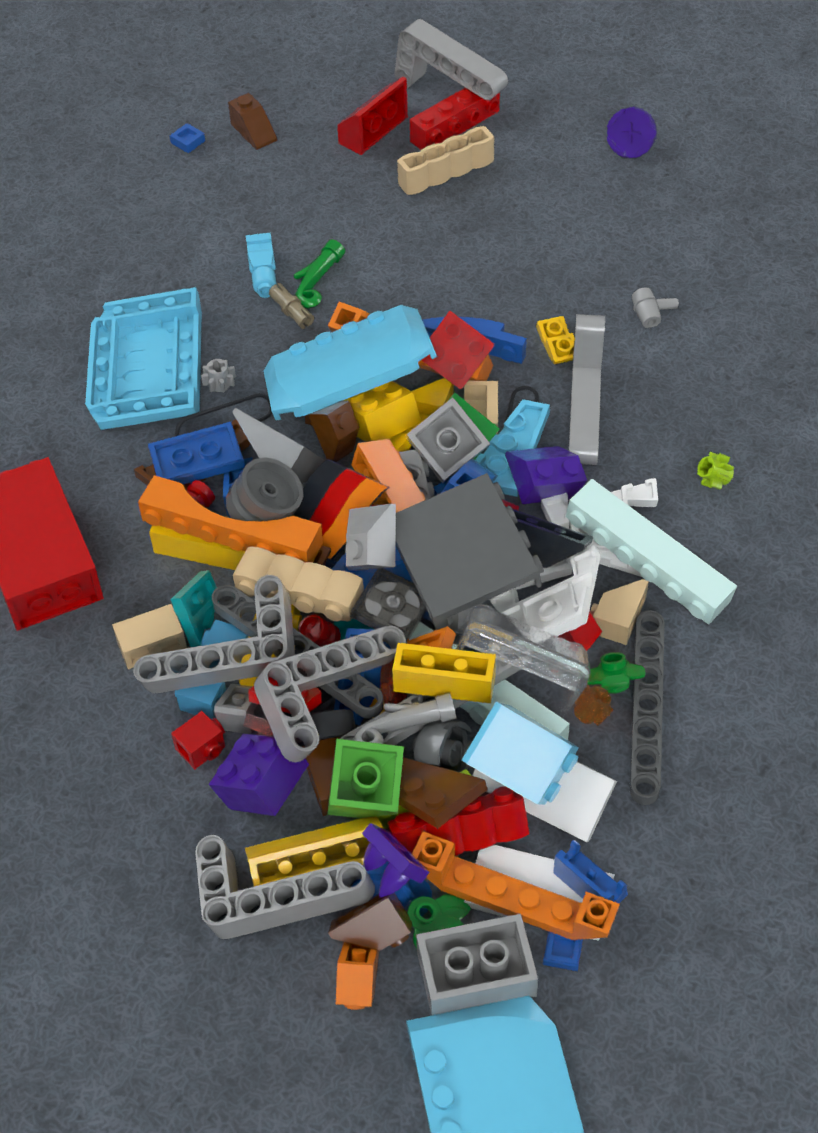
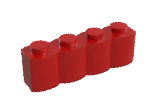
M506 786L495 789L493 793L485 797L479 796L438 829L411 812L401 813L395 819L387 822L389 832L411 854L422 832L455 843V856L465 851L481 850L497 842L518 840L530 834L524 798Z

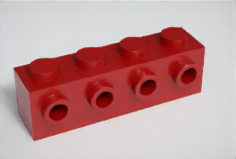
M466 87L409 119L410 142L422 150L429 145L439 144L452 136L460 135L500 111V92L491 100H485Z

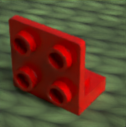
M449 311L430 336L437 357L432 359L429 354L422 361L457 388L463 389L493 349L494 343L453 312Z

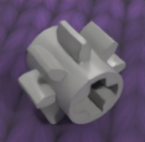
M213 359L207 366H203L202 384L203 386L209 385L210 392H225L230 386L235 385V367H228L227 360Z

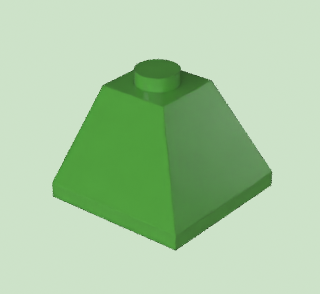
M337 739L327 815L368 818L397 814L404 746Z

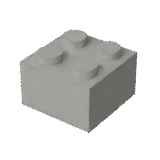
M451 398L406 434V439L442 483L490 445L489 441L454 398Z

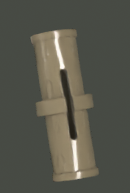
M281 283L271 287L269 296L280 305L281 311L286 316H290L301 329H305V325L307 327L312 325L314 316L302 306L301 300L297 296L290 294Z

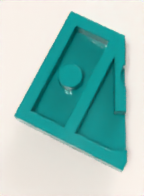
M210 570L200 571L170 599L191 648L201 646L204 630L211 628L214 620L215 610L212 594L217 587Z

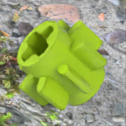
M710 452L709 456L702 458L697 468V475L703 477L701 484L719 490L722 489V485L728 484L734 474V466L728 464L730 457L722 453Z

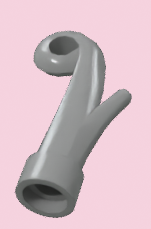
M450 693L436 696L435 700L422 703H387L384 705V710L393 713L362 726L356 732L353 741L366 742L370 738L373 739L370 741L371 743L383 744L382 733L438 720L445 722L456 719Z

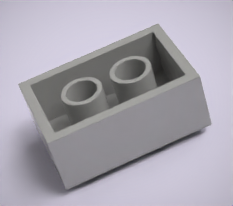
M521 914L416 935L417 953L431 1016L524 996L537 997L538 976Z

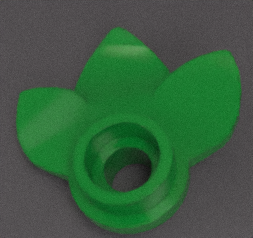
M612 652L600 658L601 663H599L598 667L589 669L583 674L582 684L585 686L598 684L601 685L604 692L617 694L627 690L630 680L644 678L646 672L643 666L630 664L623 653Z
M448 894L435 900L427 896L414 899L409 905L407 913L414 928L413 943L416 949L417 934L464 925L460 919L469 913L471 907L463 899ZM421 908H427L430 911L431 917L429 919H424L420 916L419 910Z

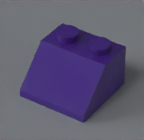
M562 447L514 450L505 453L522 504L540 503L542 499L567 493L568 499H571L587 482L579 456Z

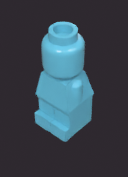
M271 233L246 235L249 270L252 273L254 291L260 297L268 298L270 297L269 290L275 284L277 285Z

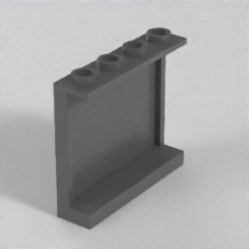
M487 473L396 513V548L436 630L449 627L448 617L534 580L537 587L542 586L540 573H543L544 569L537 555L531 556L528 550L531 546L524 530H517L515 526L517 518L512 507H505L502 502L505 497L499 483H492Z

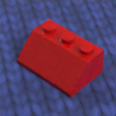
M401 77L387 85L337 125L339 144L362 155L408 118L407 78Z

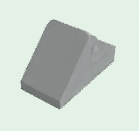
M230 684L215 704L214 713L225 731L252 733L253 712L258 705L249 702L248 690L253 686Z

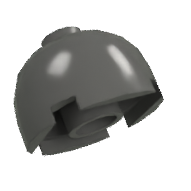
M458 720L429 722L421 729L413 741L412 751L414 760L441 768L442 764L452 766L448 770L456 772L459 769L460 771L468 769L469 765L463 762L462 758L472 741L467 739L466 731L471 732L470 727L465 722Z

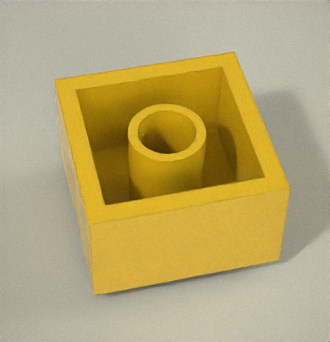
M393 381L343 400L350 402L359 424L357 437L365 442L389 439L422 422L413 392Z

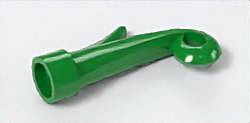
M330 239L322 248V253L314 261L294 274L296 280L304 277L295 296L301 300L302 306L306 309L314 308L320 304L322 295L312 288L334 263H338L345 254L344 246L337 240Z

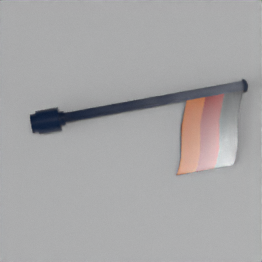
M330 459L325 460L310 476L303 488L304 497L292 516L321 524L322 546L331 548V553L324 566L332 569L338 562L334 558L346 545L349 510L372 506L390 487ZM422 602L419 616L432 622ZM474 617L466 623L459 633H456L457 637L460 638V646L472 652L485 653L506 641V637L501 634L499 629Z

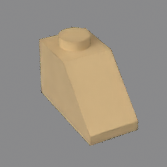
M642 579L603 593L599 604L593 603L590 613L602 630L600 637L627 645L637 617L646 600L649 581Z

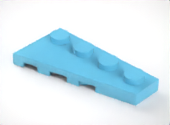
M522 400L505 421L502 431L498 435L495 434L491 439L490 446L484 454L480 453L476 458L477 462L498 475L493 483L498 482L505 495L518 497V491L505 453L507 451L537 448L550 414L549 404Z

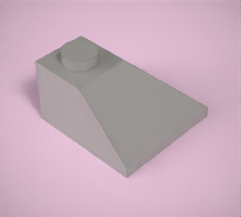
M396 504L350 509L345 549L347 569L358 571L395 567Z

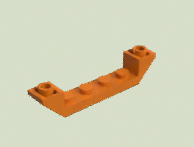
M422 832L412 853L430 872L426 878L441 891L506 916L521 914L523 922L570 940L607 938L620 906L619 903L589 892L585 893L582 903L461 859L455 856V843L426 832Z

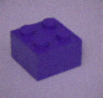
M243 734L235 742L234 748L223 764L218 767L215 776L208 785L231 810L276 816L309 763L306 759L301 762L287 760L281 753L273 736Z

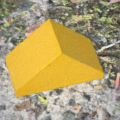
M442 378L413 390L418 411L427 415L433 414L454 394V385L447 379Z

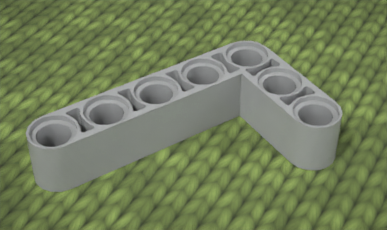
M417 19L399 34L395 78L396 80L401 77L407 78V88L425 75L427 63L485 100H491L508 85V78L503 70L424 20Z
M576 314L569 451L579 456L582 465H597L601 365L605 315Z
M265 575L255 584L257 637L143 656L134 665L133 673L135 678L147 691L162 693L257 677L268 664L294 656L291 601L287 589L282 581L274 575ZM278 590L274 597L267 598L270 592ZM281 619L277 626L269 628V625L274 620ZM283 649L278 657L271 658L274 651ZM251 654L247 662L240 663L242 657ZM220 659L217 666L209 668L214 660ZM188 665L186 671L178 674V671L182 666ZM154 670H157L155 676H153L150 679H147L149 673H151Z
M385 626L272 662L266 666L255 680L254 689L279 749L287 760L301 762L319 744L318 731L301 692L390 663L395 658L397 644L406 643V637L402 630L395 626ZM383 641L389 644L391 649L387 648L384 645ZM355 650L359 651L364 658L359 657ZM326 659L334 662L336 668L329 665ZM297 668L303 669L307 677L301 675ZM268 677L275 679L278 683V687L272 685L269 682ZM281 707L288 709L292 717L286 716L282 712ZM294 737L301 739L305 748L297 745Z
M208 835L202 838L196 846L195 854L201 915L204 922L221 939H231L362 905L368 902L375 892L374 883L366 869L355 861L239 890L235 857L225 842L219 836ZM219 853L216 858L212 859L215 854ZM361 879L358 885L350 887L353 881ZM223 883L219 889L214 890L219 884ZM327 888L324 894L316 896L321 889ZM294 897L290 903L283 905L286 899ZM260 905L256 912L250 913L254 907ZM227 914L222 921L217 922L222 915Z

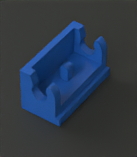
M575 840L571 842L570 850L567 853L560 850L555 855L553 873L582 899L586 892L616 903H620L628 896L627 885L622 880L618 883L586 857L580 851V844Z

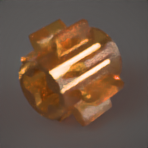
M586 684L571 700L576 704L574 707L575 716L585 724L595 722L599 726L614 710L609 706L611 703L610 694L600 686L590 688Z

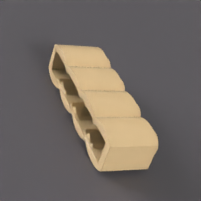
M485 126L476 127L468 130L464 135L452 136L442 143L429 145L420 152L402 156L397 161L398 185L407 195H413L424 191L429 186L440 185L451 177H459L467 174L472 169L489 165L494 160L493 134Z
M247 547L233 574L235 587L249 597L255 596V584L261 577L265 575L277 576L290 595L291 605H294L304 613H323L328 619L333 621H351L364 593L363 579L353 573L341 570L333 571L317 563H304L292 556L276 555L259 547ZM278 590L270 592L267 598L274 597Z

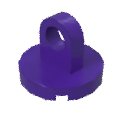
M634 106L623 108L615 113L608 122V144L621 157H640L648 152L655 143L657 135L656 123L651 114L642 108Z

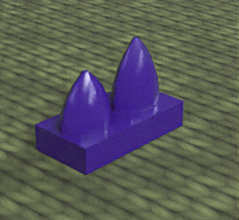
M372 823L363 831L362 834L370 841L366 848L363 862L366 871L375 870L389 861L380 882L379 897L395 893L410 879L422 883L430 873L390 832Z

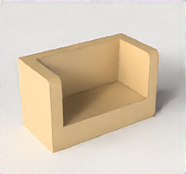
M468 381L464 386V400L498 427V381Z
M172 604L112 624L117 643L128 669L133 668L136 661L143 656L187 648L183 630Z

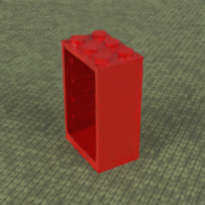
M49 457L0 473V589L16 631L104 599L96 567Z

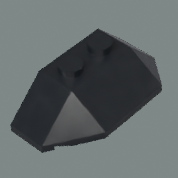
M513 509L517 518V523L515 524L517 530H524L531 546L528 550L531 556H538L543 568H548L583 551L592 543L593 536Z

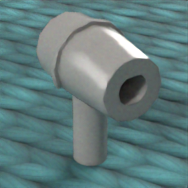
M646 287L640 288L632 294L633 309L645 328L659 325L661 322L660 310L677 309L679 305L677 298L656 299L652 290Z

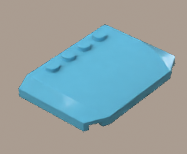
M197 288L105 302L103 305L104 312L100 317H95L91 323L85 405L100 430L185 417L200 412L202 310Z
M399 305L384 312L376 311L368 315L364 320L348 322L339 330L331 333L323 332L316 336L314 340L306 343H296L289 350L272 356L264 369V376L271 411L275 420H281L280 414L293 412L295 417L308 415L413 373L420 368L418 362L429 354L432 359L437 357L418 309Z
M530 996L406 1021L430 1133H584L556 1025Z

